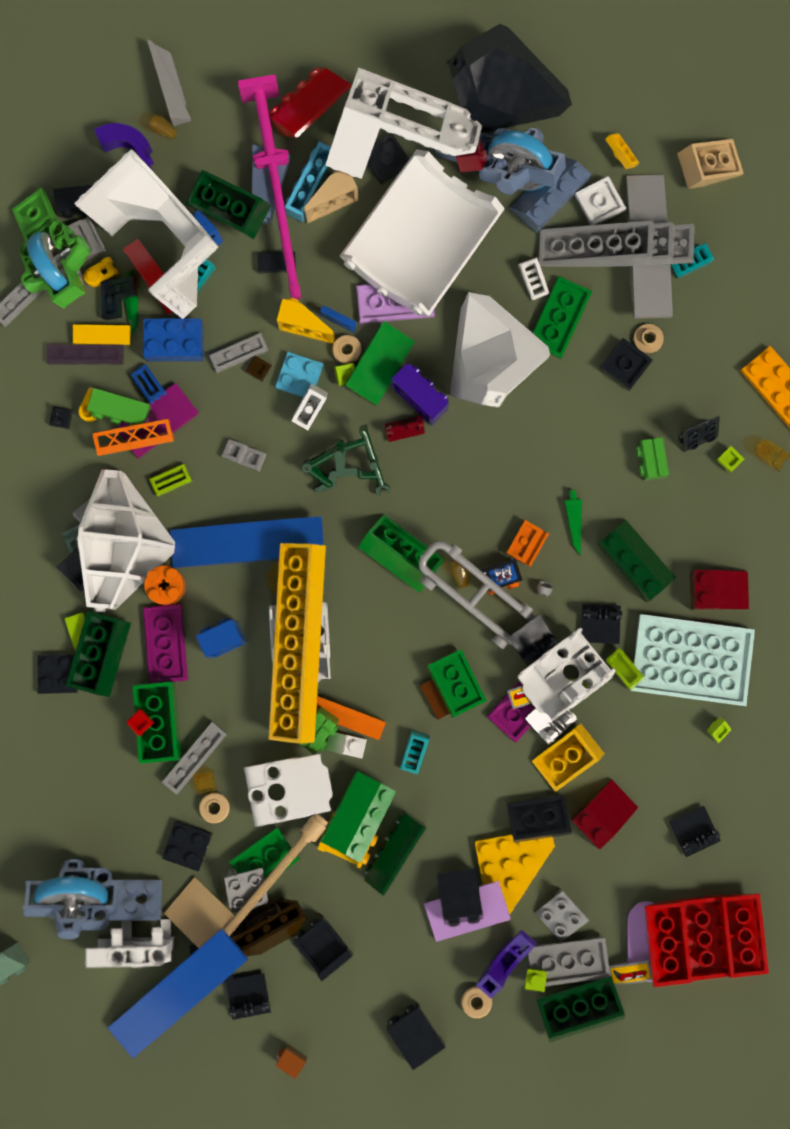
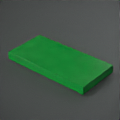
M558 276L532 333L548 346L550 355L562 359L592 291Z
M382 321L344 386L374 406H377L389 387L391 379L396 375L415 341L387 322Z

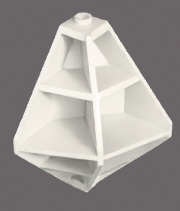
M468 292L460 309L450 387L451 396L482 405L500 407L505 397L549 358L548 346L490 296Z
M102 469L79 526L78 545L87 607L94 608V612L105 613L106 609L116 610L145 582L149 571L155 567L162 566L174 554L175 541L125 473L117 470Z

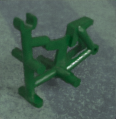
M367 424L359 428V433L362 436L361 439L347 443L340 439L332 448L310 460L304 461L302 470L321 482L320 485L313 487L315 492L335 488L337 478L357 476L361 480L376 479V494L378 496H381L380 488H385L387 493H390V486L384 482L378 463V456L375 454ZM365 445L370 460V468L373 472H362V469L355 467L345 468L346 451ZM335 457L336 469L330 470L329 476L316 467Z

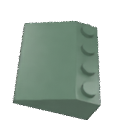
M19 942L0 953V986L10 980L8 976L13 973L17 976L26 970L25 966L30 963Z

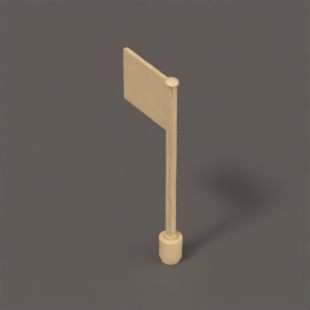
M319 813L315 814V816L312 815L300 829L302 832L301 838L236 915L196 877L193 878L164 914L198 948L222 928L230 936L308 842H316L327 829L326 826L329 822Z

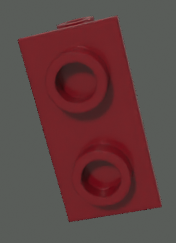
M421 415L384 424L388 442L425 434Z

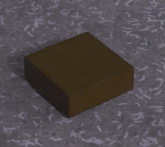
M255 356L248 366L246 373L263 382L272 365Z

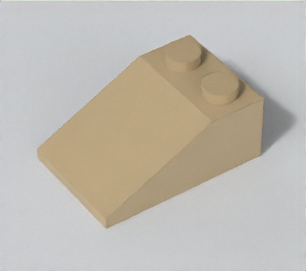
M733 139L695 143L677 153L688 189L707 186L744 174Z
M335 170L304 207L307 223L358 201V188L353 177L342 171Z

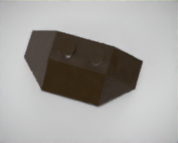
M275 897L268 901L267 904L250 911L233 931L230 938L246 956L261 955L295 936L306 917L297 900Z

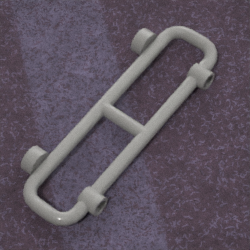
M444 541L432 543L419 559V568L424 574L420 582L431 591L436 585L439 586L496 633L491 640L500 648L504 649L507 644L514 647L508 638L510 635L476 608L475 605L490 588L528 621L535 618L532 614L533 609L526 603L521 605L460 554L462 550L454 543L452 546ZM437 549H443L483 582V585L469 601L427 567V560Z

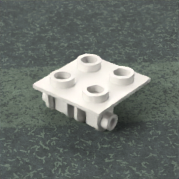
M536 708L525 718L548 745L554 742L556 738L577 720L576 715L568 710L552 722L546 714L539 713Z

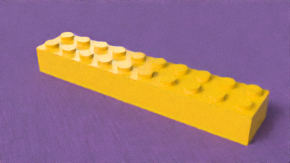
M280 543L269 740L300 744L315 742L326 546Z

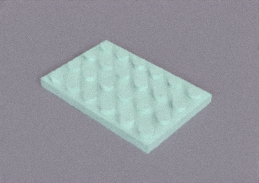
M639 614L633 663L645 678L630 691L746 706L755 630Z

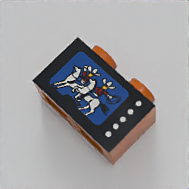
M516 559L480 570L501 588L508 586V589L519 587V583L523 581ZM489 588L488 591L486 592V593L489 592V593H490V596L496 594V593H495L494 591H492L490 588Z

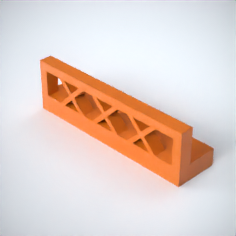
M169 418L92 433L97 456L173 442L175 439ZM165 423L166 433L158 434L154 431L157 425ZM139 428H144L150 432L146 437L139 438L135 435ZM123 431L131 436L129 440L119 441L116 437L119 432ZM106 435L112 440L109 444L100 445L98 436Z
M317 696L316 712L320 707H323L340 720L337 723L338 725L374 739H380L386 724L385 721Z

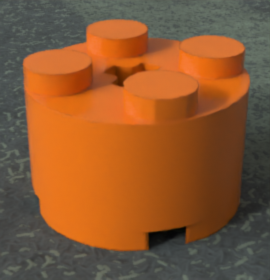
M158 566L147 573L144 588L147 596L155 603L173 605L184 596L186 581L178 570L170 566ZM165 581L169 584V586L166 587V590L162 588V585Z

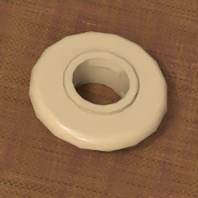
M653 324L640 326L634 334L636 347L644 353L656 352L661 348L664 341L662 331ZM647 333L653 335L654 342H646L644 335Z
M352 335L340 336L333 343V356L342 364L354 363L361 356V343ZM350 345L353 351L348 355L343 354L341 351L342 347Z
M220 793L205 795L199 804L201 817L209 823L222 822L230 811L228 799ZM213 802L218 803L220 806V810L216 814L211 813L209 810V805Z
M472 987L463 994L461 1006L469 1017L482 1018L490 1012L492 998H489L478 987ZM474 997L482 999L480 1007L475 1008L471 1005V1000Z

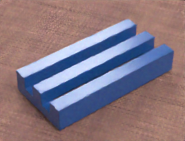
M322 306L320 310L321 317L353 333L357 328L356 321L326 306Z
M146 364L130 374L151 405L154 404L156 399H161L160 396L167 395ZM144 370L147 371V373L149 374V376L151 377V379L160 391H155V389L150 384L146 376L143 374ZM137 375H140L146 385L153 393V396L150 397V395L147 393L141 382L136 377Z

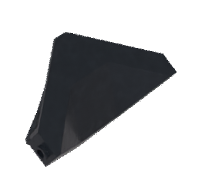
M498 24L464 44L450 60H447L460 105L471 113L470 118L473 121H478L482 125V133L559 117L572 105L568 89L509 27Z

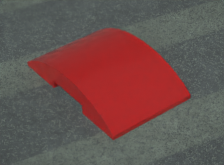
M759 893L692 897L644 906L653 987L693 983L692 981L722 977L738 978L769 974Z

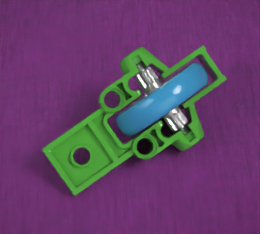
M40 188L12 209L25 240V243L20 248V256L26 268V271L21 276V281L31 293L48 290L52 302L64 309L81 295L86 294L83 288L84 280L80 267L91 253V249L83 237L80 235L76 236L73 229L57 220L46 191Z

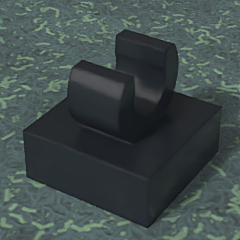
M53 407L49 425L69 430L73 411Z

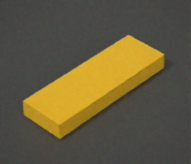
M73 324V344L131 345V326Z

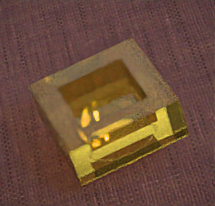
M213 771L193 775L197 795L217 790Z

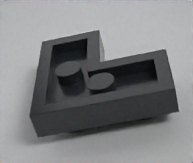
M131 276L101 282L102 319L122 318V299L138 297L136 277Z

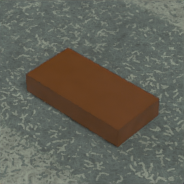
M433 679L420 685L438 720L450 714Z

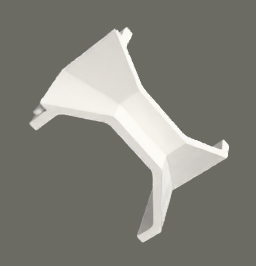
M131 149L122 156L121 160L109 168L107 173L97 180L86 193L82 194L75 202V205L111 236L130 220L163 221L185 248L181 260L148 290L154 297L184 319L197 307L198 266L219 247L178 198Z

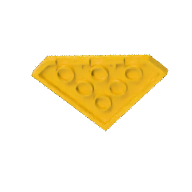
M512 834L474 841L482 884L485 885L499 880L509 914H511L555 847L553 837L513 843Z

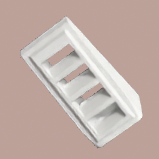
M537 258L518 264L531 300L549 294ZM532 265L534 266V269H531L529 271L525 270L526 267ZM535 272L537 273V276H534L532 278H528L527 276ZM540 280V283L531 286L530 282ZM542 286L543 290L536 293L533 292V289Z

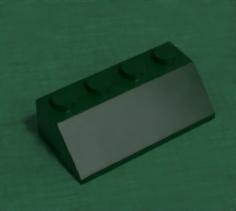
M627 520L623 521L597 544L646 602L655 598L676 578Z
M87 611L66 686L95 695L110 697L131 622Z
M407 812L404 815L400 814L394 823L397 825L395 830L388 832L384 839L386 841L383 849L378 848L374 855V858H376L373 865L368 864L363 873L366 875L364 881L383 896L426 829V825Z
M612 976L536 1000L549 1043L625 1019V1013Z

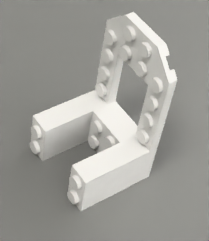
M358 68L326 166L331 167L333 170L347 173L352 177L362 179L380 128L388 133L403 136L407 140L421 143L425 147L437 149L444 154L457 156L475 153L482 125L478 121H473L470 118L471 113L463 107ZM389 98L394 99L398 103L410 105L414 109L426 111L432 116L443 118L440 132L387 112L386 108Z

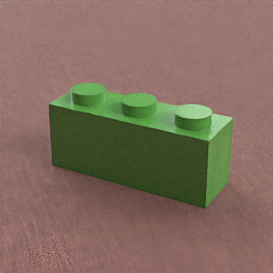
M93 388L87 411L91 413L93 418L102 420L105 417L110 419L109 422L121 425L122 422L129 424L128 426L146 423L151 410L150 404Z

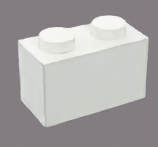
M311 383L294 412L291 421L309 430L327 399L328 392Z

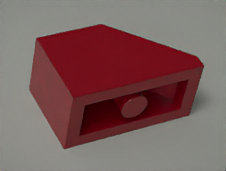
M478 141L475 153L456 156L460 172L483 170L484 162L487 161V152L483 150L480 141Z

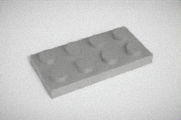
M604 936L536 945L528 953L529 968L547 971L545 986L610 977Z

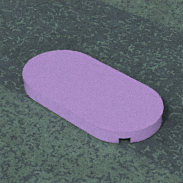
M642 901L630 909L627 915V962L648 959L651 970L644 906L655 903Z

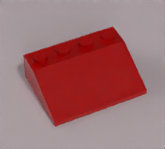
M326 67L314 68L306 80H301L295 86L296 89L292 93H287L279 105H274L269 110L272 127L281 136L297 138L346 93L352 85Z

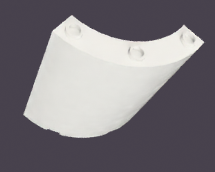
M416 149L343 250L340 257L345 261L344 265L348 269L354 270L375 287L381 296H388L399 304L411 309L418 316L422 314L429 317L504 211V207L495 196L478 190L475 193L468 190L467 184L455 176L450 178L443 172L444 167L429 151Z

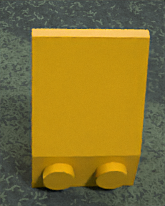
M282 299L277 317L279 330L331 344L335 342L334 331L303 304L299 303L297 299Z
M580 723L534 758L532 762L556 792L599 761L605 753Z

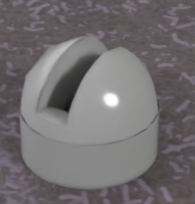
M539 581L537 593L540 596L544 594V597L549 596L553 590V585L546 581Z

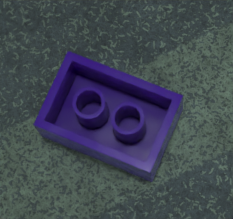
M407 363L391 379V387L433 426L448 411L449 399L443 392L440 391L438 393L434 389L435 385L428 378L424 379L420 375L421 371L415 365L411 366Z

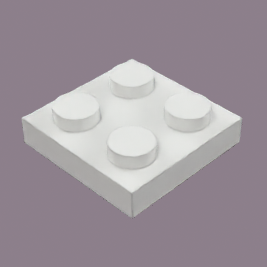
M609 176L575 193V197L590 225H598L626 210Z

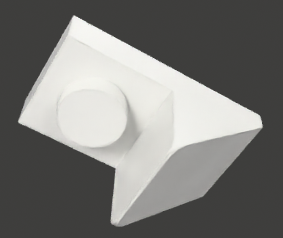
M336 732L333 737L328 736V744L325 750L362 759L367 739Z

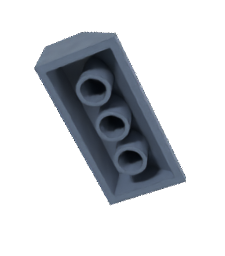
M565 157L566 168L563 170L555 188L544 186L535 191H526L510 207L536 234L588 182L591 173L578 161Z

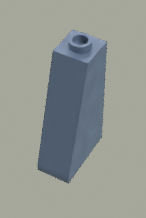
M253 144L252 194L262 198L271 205L262 224H272L276 209L268 168L257 169L253 161V156L264 151V148ZM290 154L288 155V164L277 166L281 189H283L291 162Z

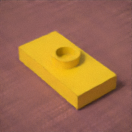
M619 133L611 134L605 139L613 150L615 158L620 160L625 169L634 168L639 164V161Z

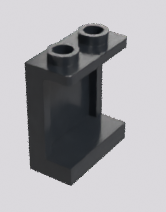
M476 868L437 873L444 925L455 927L459 926L462 922H468V924L479 923L483 919Z
M323 916L320 919L316 917L309 923L310 928L305 932L303 929L294 936L295 940L292 943L315 969L321 981H324L353 956L351 949Z
M419 1003L409 1005L404 1009L405 1013L399 1017L397 1015L393 1016L386 1025L387 1032L412 1070L446 1048L444 1040L438 1035L422 1011Z

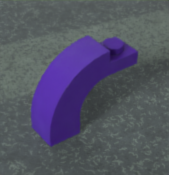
M121 123L106 124L94 129L105 153L119 147L130 148L152 170L151 165L154 163L150 154L153 151L145 136L137 129Z
M523 930L516 936L511 937L490 961L476 986L489 998L495 996L503 988L515 966L536 946L537 942Z

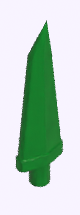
M126 271V277L134 276V271ZM137 280L138 297L125 299L128 322L131 326V337L138 322L140 280Z
M576 490L568 491L569 500H564L572 545L581 557L583 503L582 499H577Z

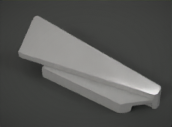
M147 40L173 126L190 122L191 118L185 108L187 104L171 53L153 44L151 40Z

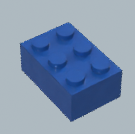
M201 318L144 319L143 357L147 362L204 361V324Z
M229 618L217 622L218 626L214 628L208 626L199 630L200 634L196 636L205 657L211 659L248 643L239 622Z

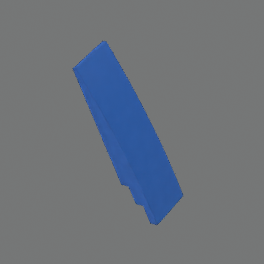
M322 516L170 530L171 537L175 541V550L172 555L173 568L277 561L280 555V543L324 545Z
M222 928L108 1027V1030L129 1055L134 1058L244 964L248 958Z

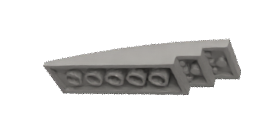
M664 175L626 176L627 222L653 221L654 224L667 223ZM670 264L629 266L633 318H672Z
M653 221L541 229L539 265L547 267H613L693 263L694 224L674 225L673 222L654 224Z

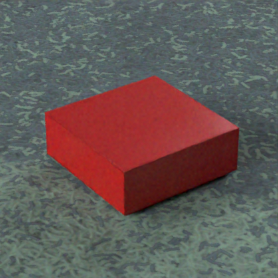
M141 708L126 721L138 736H141L155 723Z

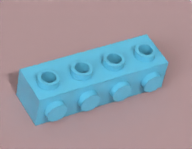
M318 142L316 148H313L308 164L304 165L299 181L295 182L293 192L284 204L286 215L302 223L306 218L304 207L324 184L331 170V167L326 166L331 150L330 146Z

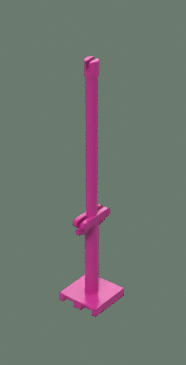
M276 75L238 80L242 103L253 101L256 103L264 151L254 155L253 161L257 169L268 168L290 297L298 300L301 299L300 284H298L277 167L288 164L289 153L288 150L275 149L266 100L279 97Z

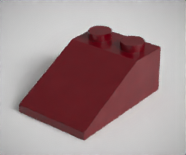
M694 570L690 572L691 610H749L748 571Z
M611 779L570 820L600 850L617 834L639 807Z

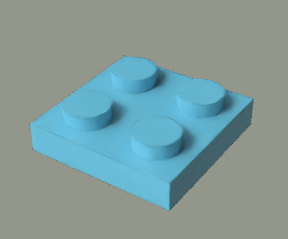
M287 352L276 389L304 397L311 383L317 386L324 364Z

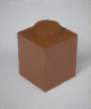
M287 1044L285 1049L281 1047L275 1057L277 1059L275 1066L296 1079L305 1065L307 1057Z

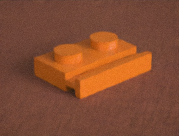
M525 520L506 554L531 567L549 533Z

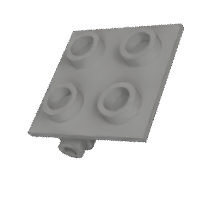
M263 868L239 874L236 870L228 871L224 881L229 910L232 913L238 912L265 881ZM267 892L254 907L268 903Z
M561 890L556 892L554 898L535 911V914L560 942L589 921L586 915L575 905L574 901L567 896L565 891Z

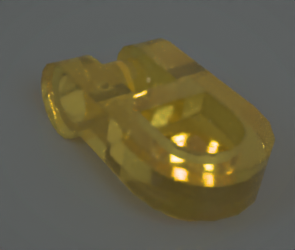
M769 440L758 442L754 448L756 456L778 472L782 469L783 462L787 461L790 457L789 453ZM774 453L778 456L776 460L772 458Z

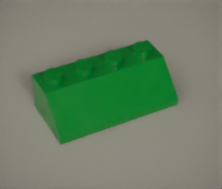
M383 515L368 531L358 548L420 593L425 585L420 582L424 574L420 571L419 559L428 546L386 515ZM434 552L427 560L426 565L435 573L445 559Z
M356 771L320 842L361 863L397 791Z

